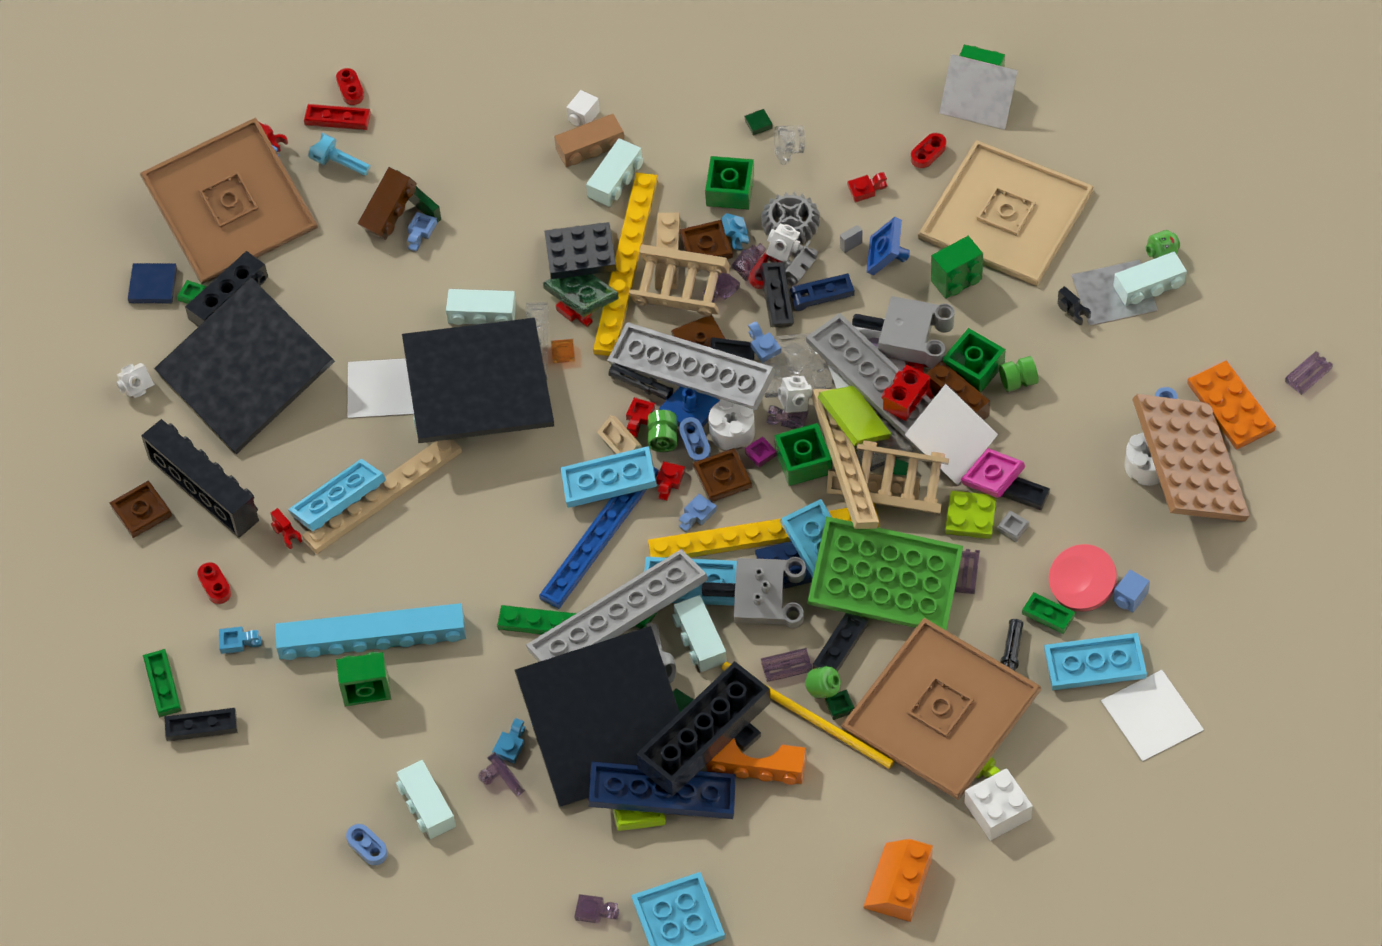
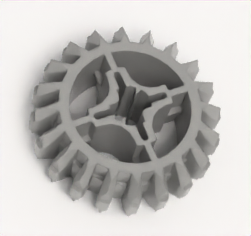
M795 191L792 195H788L785 192L784 196L781 197L777 194L776 200L770 198L769 204H765L764 211L761 213V225L765 235H769L772 229L776 230L780 224L790 225L800 232L798 241L804 244L806 239L811 240L813 234L817 233L820 225V212L817 210L816 203H812L811 198L805 199L804 194L797 196ZM804 215L807 217L805 222L802 221ZM776 216L779 217V221L777 223L774 221Z

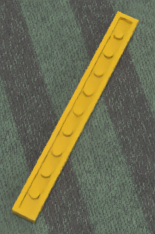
M636 172L615 257L616 271L611 273L593 347V353L596 355L610 356L621 335L630 298L629 292L630 289L632 290L640 257L639 252L641 244H643L656 190L657 175Z
M873 504L874 509H875V512H876V515H877V518H878V514H877V510H876V505ZM848 508L829 511L832 518L852 522ZM780 518L648 539L650 557L667 558L682 549L691 558L786 543L791 540L780 523Z

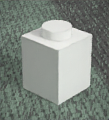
M582 90L578 92L566 107L568 121L575 126L592 122L600 112L599 99Z

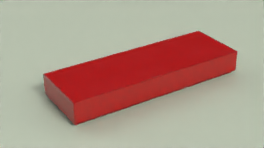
M308 104L304 124L308 126L367 130L371 111L366 108Z

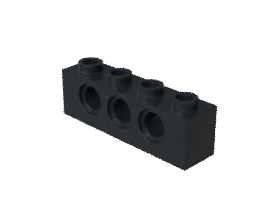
M245 251L185 306L188 319L199 327L251 277L259 285H262L268 278L266 265L248 251Z

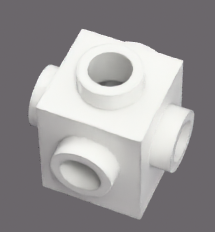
M780 224L776 230L772 229L767 239L770 244L766 254L786 263L792 252L796 253L799 248L800 241H798L800 232L790 225Z
M142 363L135 366L129 364L121 369V373L117 374L119 381L116 383L122 394L126 393L129 397H139L146 393L145 389L154 385L145 365Z
M792 376L782 378L781 387L778 388V398L785 413L807 411L809 398L812 397V387L810 384L808 385L805 377Z

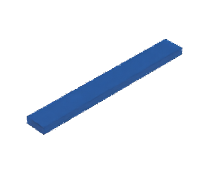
M654 467L655 478H656L657 475L659 474V470ZM647 489L610 498L539 594L541 600L558 609L561 608Z

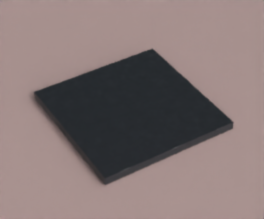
M251 277L154 369L237 454L335 361Z
M535 317L402 334L418 444L554 427L553 412Z
M651 626L514 670L558 807L589 798L592 762L637 766L636 754L680 713Z

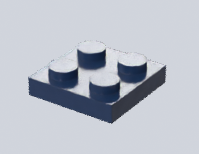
M791 541L755 550L756 559L788 560L792 557L801 558ZM792 566L789 571L792 574H799L802 569L799 566ZM807 567L806 576L799 583L790 582L784 576L783 589L812 583V577Z

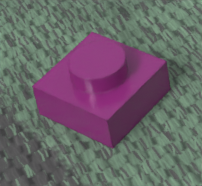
M763 436L745 448V454L758 468L777 456V451Z

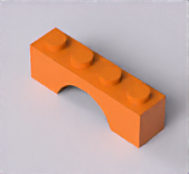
M734 738L706 764L707 772L736 774L738 778H757L765 782L771 780L780 781L788 785L802 784L806 763V748L781 745L778 751L771 756L752 758L739 750Z

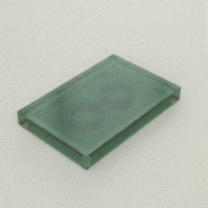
M593 274L560 279L550 278L543 282V288L582 317H586L619 299L617 291Z

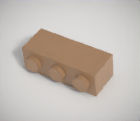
M610 114L555 135V147L565 167H569L610 151L618 139L624 140V131L615 115Z

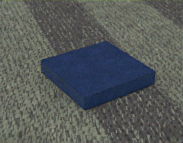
M133 263L128 302L172 304L177 273L176 263Z

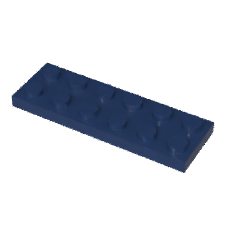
M592 762L588 807L733 819L736 774L699 771L672 797L635 765Z

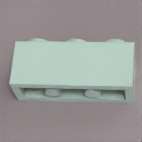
M618 139L587 182V197L609 207L615 200H618L624 186L631 182L636 169L639 170L643 164L641 148Z
M1171 252L1115 273L1113 287L1126 307L1131 304H1138L1149 297L1159 296L1165 291L1180 288L1185 284L1187 270L1176 253Z
M448 290L446 305L448 323L455 325H477L515 320V291Z
M699 595L674 604L675 614H672V619L676 628L680 627L682 630L680 636L684 646H689L691 650L689 656L692 664L697 665L700 672L723 665L727 661L726 650L701 596Z
M423 760L396 772L398 782L395 783L401 796L405 794L408 798V801H406L407 807L411 814L416 813L419 818L416 822L422 833L426 832L429 838L432 839L456 827L454 815Z

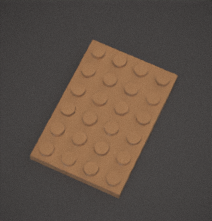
M1136 394L1132 400L1170 513L1246 521L1250 515L1218 423L1213 414V409L1209 403Z

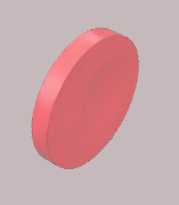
M1089 544L1075 545L1061 552L1052 563L1049 572V585L1058 602L1070 610L1080 612L1091 611L1105 604L1113 595L1118 580L1117 569L1111 557L1103 549Z

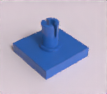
M893 217L870 236L867 273L871 275L877 274L894 259H898L901 262L908 260L910 250L900 246L901 219Z
M680 386L659 407V410L674 412L677 415V426H680L684 419L693 417L700 421L703 428L709 422L710 410L720 400L691 388ZM690 427L688 428L687 432L689 434H693L695 432V428Z

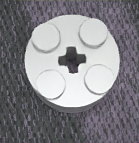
M720 399V402L716 403L709 413V431L713 443L725 451L733 448L747 447L755 436L753 409Z
M1144 433L1133 435L1127 445L1125 471L1131 479L1134 478L1139 484L1151 486L1159 484L1160 480Z

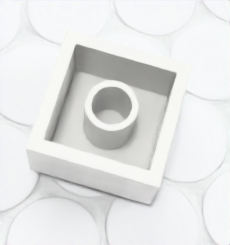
M1007 768L965 790V805L990 841L1032 819L1033 805Z

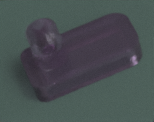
M496 752L487 757L492 764L479 772V780L483 784L488 785L500 775L515 795H521L525 789L503 759Z

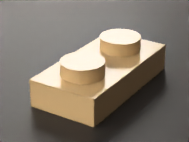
M610 415L597 432L616 454L642 447L616 416Z

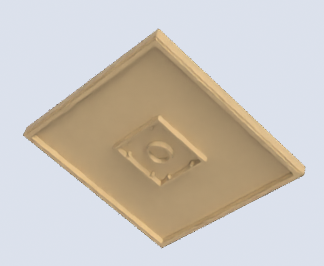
M976 140L918 233V238L944 249L969 235L983 252V265L1038 286L1093 193L1094 186Z

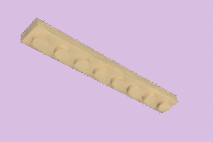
M813 389L812 400L854 528L876 529L879 521L854 446L818 399L820 392L832 389Z
M453 439L435 441L385 476L386 481L381 483L377 489L370 491L358 502L344 509L341 514L325 522L321 528L314 531L308 530L302 534L303 540L318 554L462 453L461 447Z

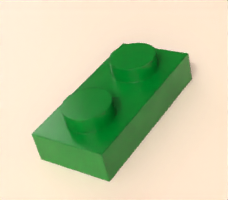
M1035 592L1032 593L1022 609V615L1062 634L1065 633L1075 617L1074 611Z

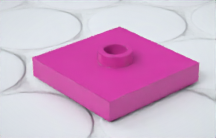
M987 448L961 480L965 486L1000 498L1024 470L1025 464L1021 460Z

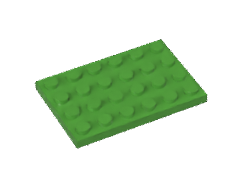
M826 516L807 605L916 628L922 619L926 618L947 630L963 546L879 527L876 529H855L851 521Z

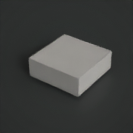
M859 225L840 234V249L844 253L863 243L862 229Z
M1009 511L997 526V531L1017 542L1029 527V521Z

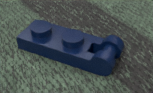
M849 273L796 285L789 289L790 296L794 299L793 305L796 311H802L809 306L855 296Z

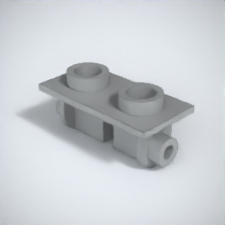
M810 241L804 247L800 244L797 252L792 254L795 257L793 261L787 260L784 264L787 282L791 285L797 284L806 272L800 265L808 269L817 259L818 252L813 248L809 249L807 247Z

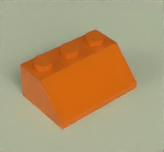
M912 839L886 843L865 900L864 909L911 922L932 861L933 845Z

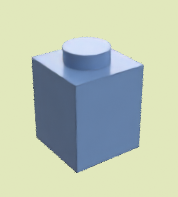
M1129 570L1115 588L1113 601L1120 608L1134 612L1148 594L1150 581Z

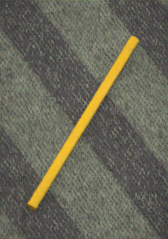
M726 661L722 666V670L725 671L731 664ZM769 687L772 700L886 768L891 769L894 760Z

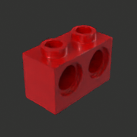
M906 365L902 371L896 373L891 387H887L881 397L883 399V410L907 421L928 392L930 376Z

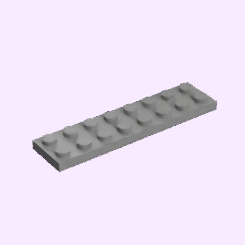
M841 313L806 337V343L851 386H854L921 454H924L905 434L932 400L925 394L907 421L883 410L882 394L887 387H891L896 373L900 370Z
M628 322L607 360L611 365L616 363L636 373L684 388L688 387L697 392L753 410H757L776 373L772 366Z
M680 549L526 644L527 649L540 662L617 637L708 580L707 574Z

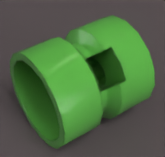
M1031 356L1018 359L1016 364L1010 361L999 365L1000 378L1006 392L1020 389L1021 384L1027 387L1039 382L1038 371Z
M657 410L650 413L648 416L649 448L656 452L674 450L677 447V415L669 410Z

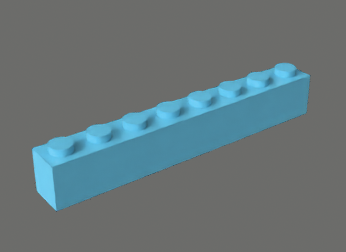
M462 603L275 624L279 659L286 660L307 656L318 657L325 654L339 655L343 652L352 651L364 652L370 649L385 650L398 646L410 647L416 644L431 645L436 642H456L466 639Z

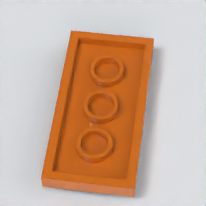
M1227 360L1188 378L1187 384L1200 402L1209 403L1212 407L1218 426L1236 450L1275 431V424Z

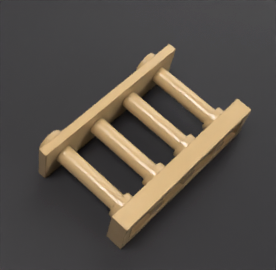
M641 244L639 253L643 260H645L646 266L640 290L630 289L629 292L636 304L646 306L648 303L697 311L704 316L718 315L719 310L716 304L712 303L718 275L721 273L728 274L730 265L727 258ZM658 263L667 265L661 294L648 292L654 266ZM679 266L689 269L682 298L669 296L675 270ZM700 269L707 270L710 273L703 301L691 299L696 274Z
M863 441V444L857 445V450L864 451L861 470L867 486L873 453L887 455L881 490H878V494L869 492L873 504L940 515L942 504H938V499H936L941 464H949V458H945L944 453L932 452L931 455L876 447L877 443L871 441ZM896 457L909 458L904 494H901V497L892 496V492H890ZM918 460L932 462L927 497H924V501L914 500L915 496L913 495Z

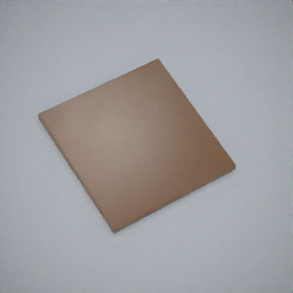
M256 117L140 172L143 182L201 285L218 277L245 251H248L257 258L318 228L316 221Z
M923 618L841 727L842 730L959 800L1039 694L1041 686Z

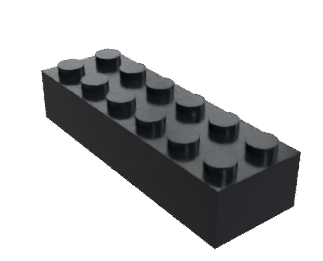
M160 419L141 435L149 461L238 538L259 522L258 508L254 504L255 497L252 492L247 488L243 489L240 487L238 481L232 475H226L223 468L217 462H211L202 449L197 450L192 441L187 436L182 437L173 424H167L164 420Z
M734 661L636 754L637 768L673 797L770 704V688Z

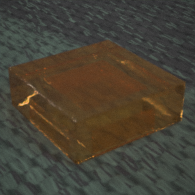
M573 339L551 341L553 363L575 361Z

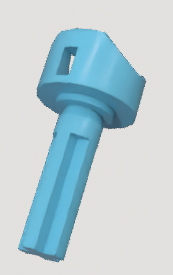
M321 133L320 141L309 149L308 157L322 165H325L331 159L365 176L371 166L335 148L336 139L325 133Z

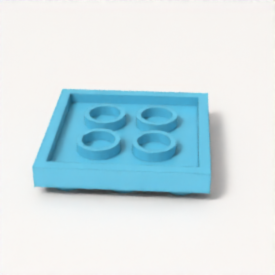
M701 872L631 895L649 946H706L725 939V933Z

